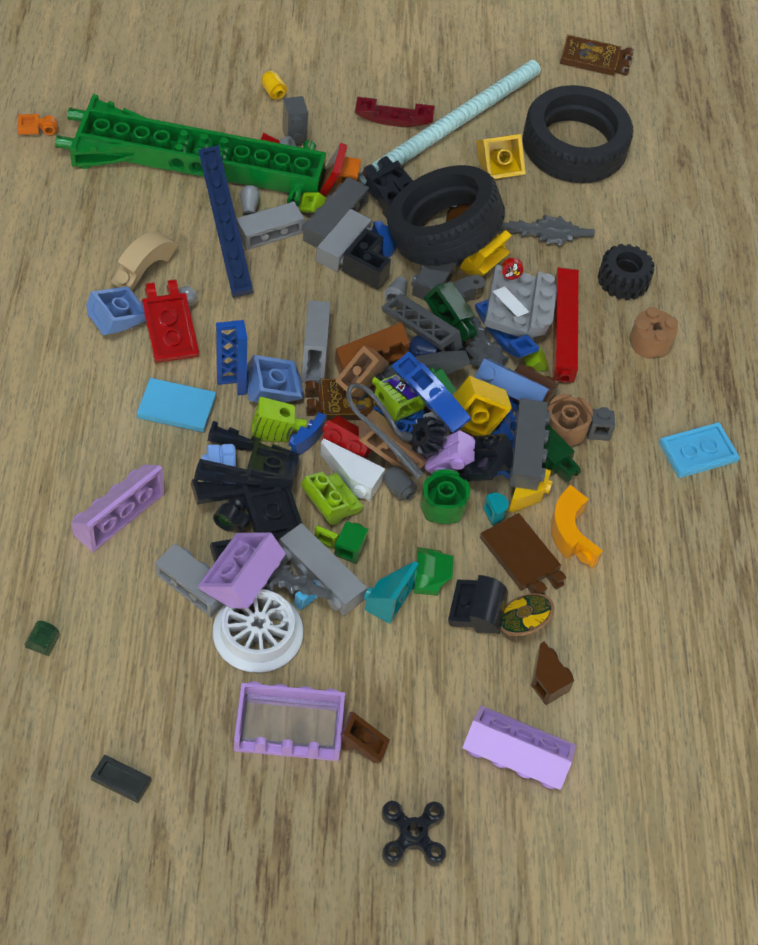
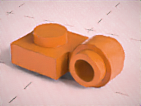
M18 114V134H39V129H42L46 135H53L58 129V121L52 115H47L40 119L39 114Z

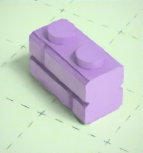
M461 430L445 437L447 440L443 442L444 449H440L438 455L426 457V471L433 474V472L440 469L454 471L463 469L465 465L474 461L475 439Z

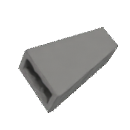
M308 301L301 382L312 380L320 384V379H324L330 302Z

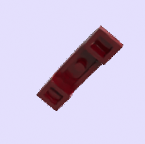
M357 97L355 107L357 115L378 124L394 127H415L432 123L435 106L415 104V109L377 105V99Z

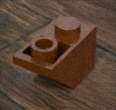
M544 641L540 643L536 654L531 686L544 704L548 705L568 693L575 680L573 679L572 672L559 661L555 650L551 647L549 648Z

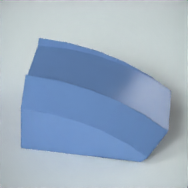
M128 286L91 291L86 304L88 317L92 319L101 331V335L124 331L145 321L142 303Z
M258 355L252 356L247 364L248 400L258 402L259 397L280 402L303 399L304 392L301 377L295 361Z

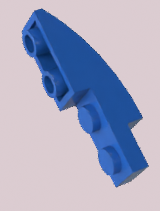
M409 351L392 365V369L452 433L457 432L471 420V417L447 388Z

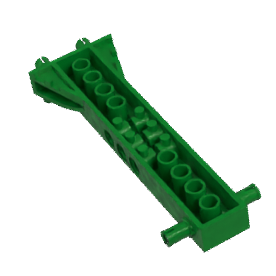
M94 93L86 111L69 107L67 120L81 122L75 137L70 138L57 135L55 139V148L70 150L72 167L88 169L91 166L124 161L204 177L198 150L219 145L228 182L289 193L287 203L295 200L297 206H299L301 196L304 193L319 192L326 165V152L316 151V144L311 141L309 147V140L305 141L303 148L149 119L126 108L123 110L115 107V103L111 101L103 102Z

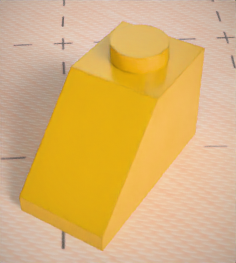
M546 469L544 482H539L537 491L516 487L509 512L513 513L541 502L543 494H549L553 482L548 480L551 471Z

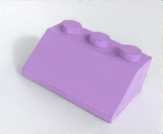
M236 533L197 587L230 608H248L254 602L260 590L267 584V580L274 570L279 567L286 553L272 533Z

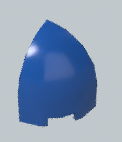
M382 221L373 222L372 231L384 237L381 255L389 258L395 253L397 246L388 226L384 225Z

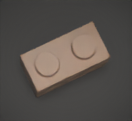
M363 346L335 381L346 392L347 388L353 383H359L370 388L373 378L378 373H382L389 365V362L375 349ZM353 388L351 396L362 398L366 392L359 388Z

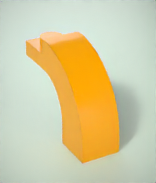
M570 485L561 494L556 503L550 525L552 538L558 550L567 559L575 554L582 563L593 568L599 562L603 550L579 531L575 521L585 511L589 498Z

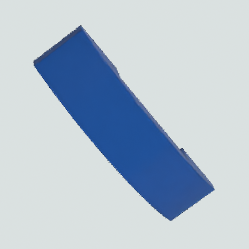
M488 300L475 304L476 311L483 324ZM486 327L494 340L505 351L515 357L521 358L539 351V347L528 335L517 337Z

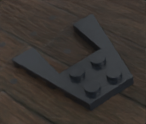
M212 422L207 441L233 444L237 448L252 451L247 469L199 459L194 480L292 488L300 454L272 444V447L260 443V438L252 436L249 439L239 435V430L231 427L226 430L218 427V422Z
M194 479L191 481L197 505L243 497L248 515L251 518L254 533H272L277 542L302 523L290 487L256 486L239 483L226 484L214 481L198 482V480ZM232 539L211 542L210 550L214 563Z

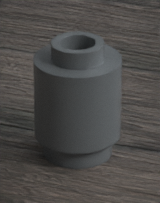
M393 466L385 472L383 476L385 485L399 501H407L415 495L417 485L402 468Z

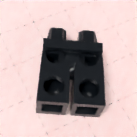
M385 156L377 163L380 170L377 171L373 164H369L363 169L362 174L367 180L365 186L369 187V192L383 208L382 213L387 219L392 201L413 180L401 167L398 160L392 162L388 156Z

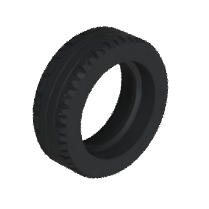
M559 86L539 95L531 103L525 121L522 141L528 157L546 174L567 182L591 183L613 175L623 166L633 138V124L625 108L612 96L586 86ZM560 121L585 123L600 131L608 142L597 147L573 146L556 138L548 130L547 126Z
M469 165L448 166L426 173L404 187L390 205L387 225L403 257L416 264L439 266L465 259L490 243L503 224L505 206L497 184L489 173ZM459 204H472L465 212L448 222L421 227V224L426 219L442 209Z

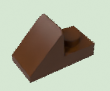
M355 712L349 713L340 735L343 751L356 749L373 763L381 762L390 741L389 738Z

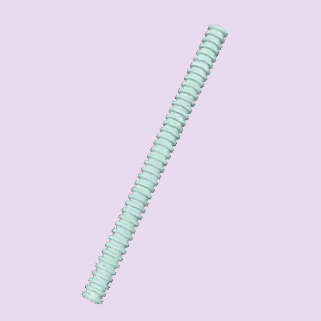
M535 60L528 61L383 157L388 156L392 162L398 160L402 166L408 160L416 157L425 149L455 131V129H458L484 110L496 104V102L508 96V94H511L541 73L540 65ZM381 158L372 163L377 171L380 170L377 163ZM361 170L359 172V176L362 183L365 185L367 180L362 174L363 170Z

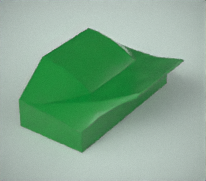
M417 547L415 562L419 563L414 584V594L438 596L441 587L453 578L454 556L444 554L441 550Z

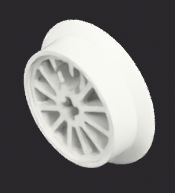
M261 589L254 602L249 606L254 607L255 613H252L249 608H230L224 605L214 620L212 630L213 641L221 657L233 667L252 673L270 672L286 665L299 651L303 640L301 618L296 609L279 594ZM258 606H264L262 612H259ZM232 619L241 622L231 624ZM279 619L281 622L279 625H273V622L270 620ZM242 631L234 637L230 634V632ZM248 636L249 639L245 646L238 643ZM272 636H277L283 639L278 643ZM267 640L272 647L264 649L263 641ZM253 642L259 643V650L250 649Z

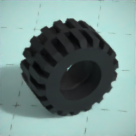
M618 244V247L614 245L603 256L598 272L599 285H602V289L608 291L610 296L614 295L617 299H637L638 296H643L648 290L655 270L653 258L638 246Z

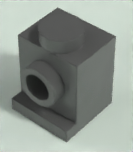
M606 407L592 409L593 416L587 433V439L610 441L615 428L614 411ZM596 427H604L605 432L595 431Z

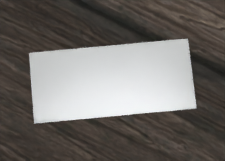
M505 286L493 291L517 317L529 312Z

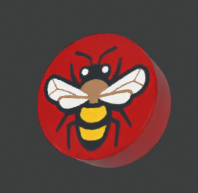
M517 258L505 260L502 264L503 276L509 280L521 277L523 274L522 262Z

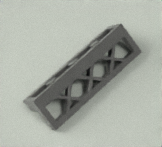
M400 293L382 306V312L399 323L402 322L405 327L440 350L446 346L454 351L462 348L461 335L458 329Z

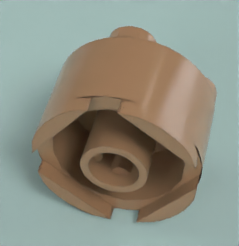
M648 307L647 310L641 312L636 317L629 337L633 350L640 356L648 359H653L654 356L665 357L670 352L677 335L678 320L668 313L658 310L656 307Z
M561 394L554 397L547 409V412L551 413L549 425L569 446L581 443L586 438L592 422V407L584 398L579 396L575 398L571 397V394Z

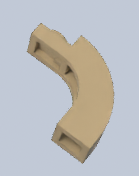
M157 231L141 235L129 245L119 258L118 263L121 265L111 283L119 288L128 286L133 292L141 276L152 263L158 260L169 262L178 243Z

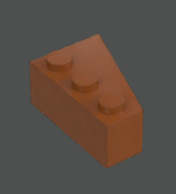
M402 322L336 348L335 364L339 375L363 346L375 349L389 362V365L394 364L409 351L410 341Z

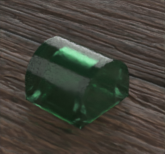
M37 621L25 642V648L49 656L60 636V632L54 625L48 622Z

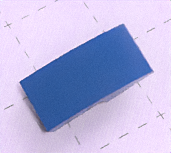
M318 412L315 420L311 419L307 428L301 426L297 434L293 433L289 441L291 451L301 455L310 449L323 434L322 429L326 423L327 415Z

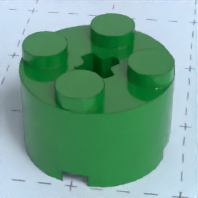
M440 469L433 472L424 481L420 499V507L425 519L439 524L460 522L466 512L470 496V485L466 479L461 478L459 473L454 470Z

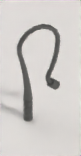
M359 383L351 384L346 392L351 410L387 444L416 479L419 478L423 472L415 465L411 458L355 407L351 397L353 388L362 389L371 396L400 440L410 442L413 435L409 432L399 431L391 415L371 389Z

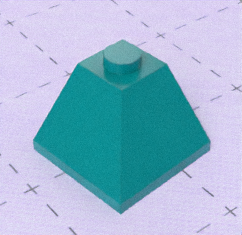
M414 561L378 580L374 588L370 586L364 595V600H366L365 611L391 624L414 588L419 563Z

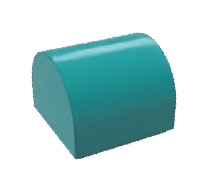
M500 493L488 494L483 506L492 526L504 521L509 505L508 499Z

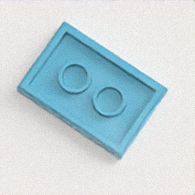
M150 378L137 411V418L204 433L216 399V392Z
M720 422L663 437L658 442L678 478L732 464L740 459Z

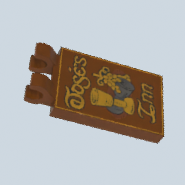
M567 34L560 64L612 76L615 75V72L627 76L634 49L628 47L621 50L622 46Z
M320 379V384L312 380L305 382V397L319 398V401L307 399V416H315L320 412L327 415L326 420H332L337 416L346 420H361L351 410L347 401L346 391L335 381L336 379ZM372 384L369 389L375 394L376 386ZM365 393L362 398L351 396L355 407L365 417L371 413L374 406H377L368 393Z

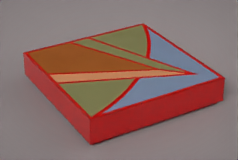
M341 142L325 167L319 193L324 197L328 195L341 173L347 151V145Z

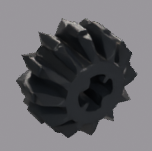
M425 416L424 418H418L416 424H412L413 430L409 433L413 435V438L408 442L412 445V450L427 457L438 455L439 450L444 449L443 442L447 440L444 435L448 430L444 428L443 422L434 417Z

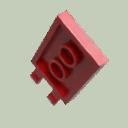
M176 279L167 281L168 295L157 296L154 282L145 284L147 298L142 299V307L154 363L199 357V349L186 293H179Z

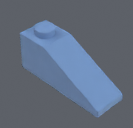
M484 358L475 376L479 380L505 389L508 396L517 400L524 398L544 401L549 391V388L492 359Z

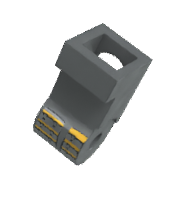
M470 275L453 284L463 299L468 302L482 297L485 280L479 275Z

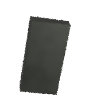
M105 754L91 775V781L136 803H139L152 781L150 776Z

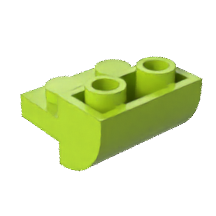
M324 472L305 476L302 481L303 491L331 525H339L343 518L360 513L364 507L338 473L326 476Z

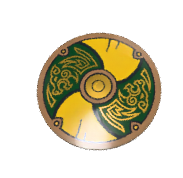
M538 593L525 594L511 600L505 606L501 631L512 636H523L538 631L551 620L555 609L553 601L548 596Z

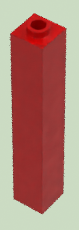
M558 267L554 281L557 293L553 316L552 378L555 381L574 383L578 371L579 270Z

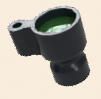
M243 497L229 499L228 503H223L213 515L215 524L226 531H231L233 528L244 531L251 522L250 516L243 513L246 508Z

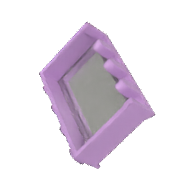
M255 681L241 683L234 751L339 761L345 693L339 692L336 689L314 690L307 686L292 688L284 684L262 685Z

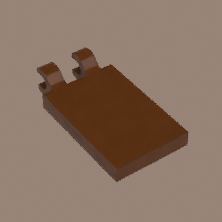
M520 513L480 534L482 542L521 591L528 588L531 593L545 595L544 591L547 590V587L540 581L547 577L556 590L564 586L562 581L566 580V576L560 570L561 564Z

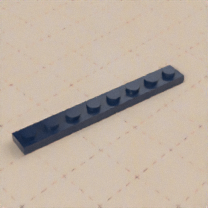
M219 145L199 149V156L232 297L254 293Z

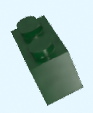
M452 282L437 284L424 297V300L437 317L460 331L461 340L464 341L477 336V329L471 322L475 314Z
M545 425V430H549L547 444H544L543 448L547 449L546 462L542 463V468L551 471L550 477L557 473L565 482H568L572 479L573 475L578 476L581 473L580 467L572 459L575 451L550 425Z

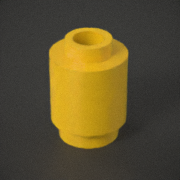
M267 71L263 74L261 78L262 86L270 98L273 100L283 98L287 92V86L280 76L273 71Z

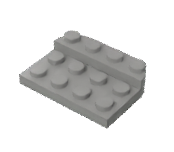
M496 264L492 275L484 326L517 337L528 335L532 340L536 336H545L554 316L557 287L554 283L555 277L538 271L536 277L523 273L518 279L509 280L503 276L502 266ZM505 286L529 312L517 317L493 291Z

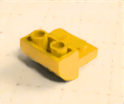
M507 230L500 235L497 234L480 251L463 259L464 261L460 269L469 276H484L510 253L504 246L512 235Z

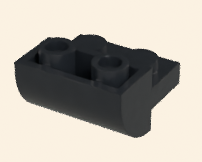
M507 435L473 436L475 439L474 461L465 465L463 469L457 472L461 478L470 482L493 480L499 471L509 470L513 460V449Z
M478 575L477 580L457 579L448 617L449 625L474 627L476 633L500 634L508 596L506 586L499 580L484 575Z

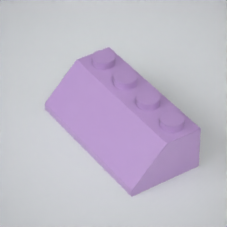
M143 464L137 470L131 471L125 480L115 484L106 495L96 499L91 507L74 517L71 522L73 535L92 552L97 550L164 495L163 468L160 465Z
M481 705L472 722L463 749L467 750L471 756L477 758L484 757L491 760L497 767L510 768L523 778H533L540 781L547 788L561 790L571 766L576 745Z

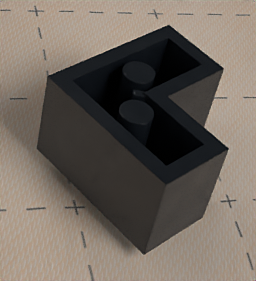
M365 228L343 254L342 271L379 289L389 277L391 259L381 255L384 237Z

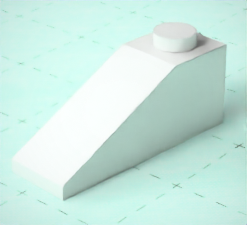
M323 438L320 450L322 458L334 473H338L356 497L371 501L383 482L385 468Z

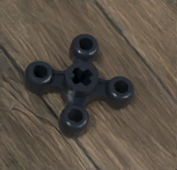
M392 800L384 804L381 812L382 819L385 823L397 827L400 834L397 840L388 842L383 848L382 859L387 865H398L408 849H419L430 866L436 867L444 862L446 858L445 847L439 842L432 841L428 836V829L431 826L440 824L444 818L445 810L442 804L436 801L428 803L419 818L407 817L403 812L401 804L397 801ZM410 830L415 831V835L417 836H412V832ZM389 852H395L397 855L393 856ZM432 852L437 853L439 856L432 855Z

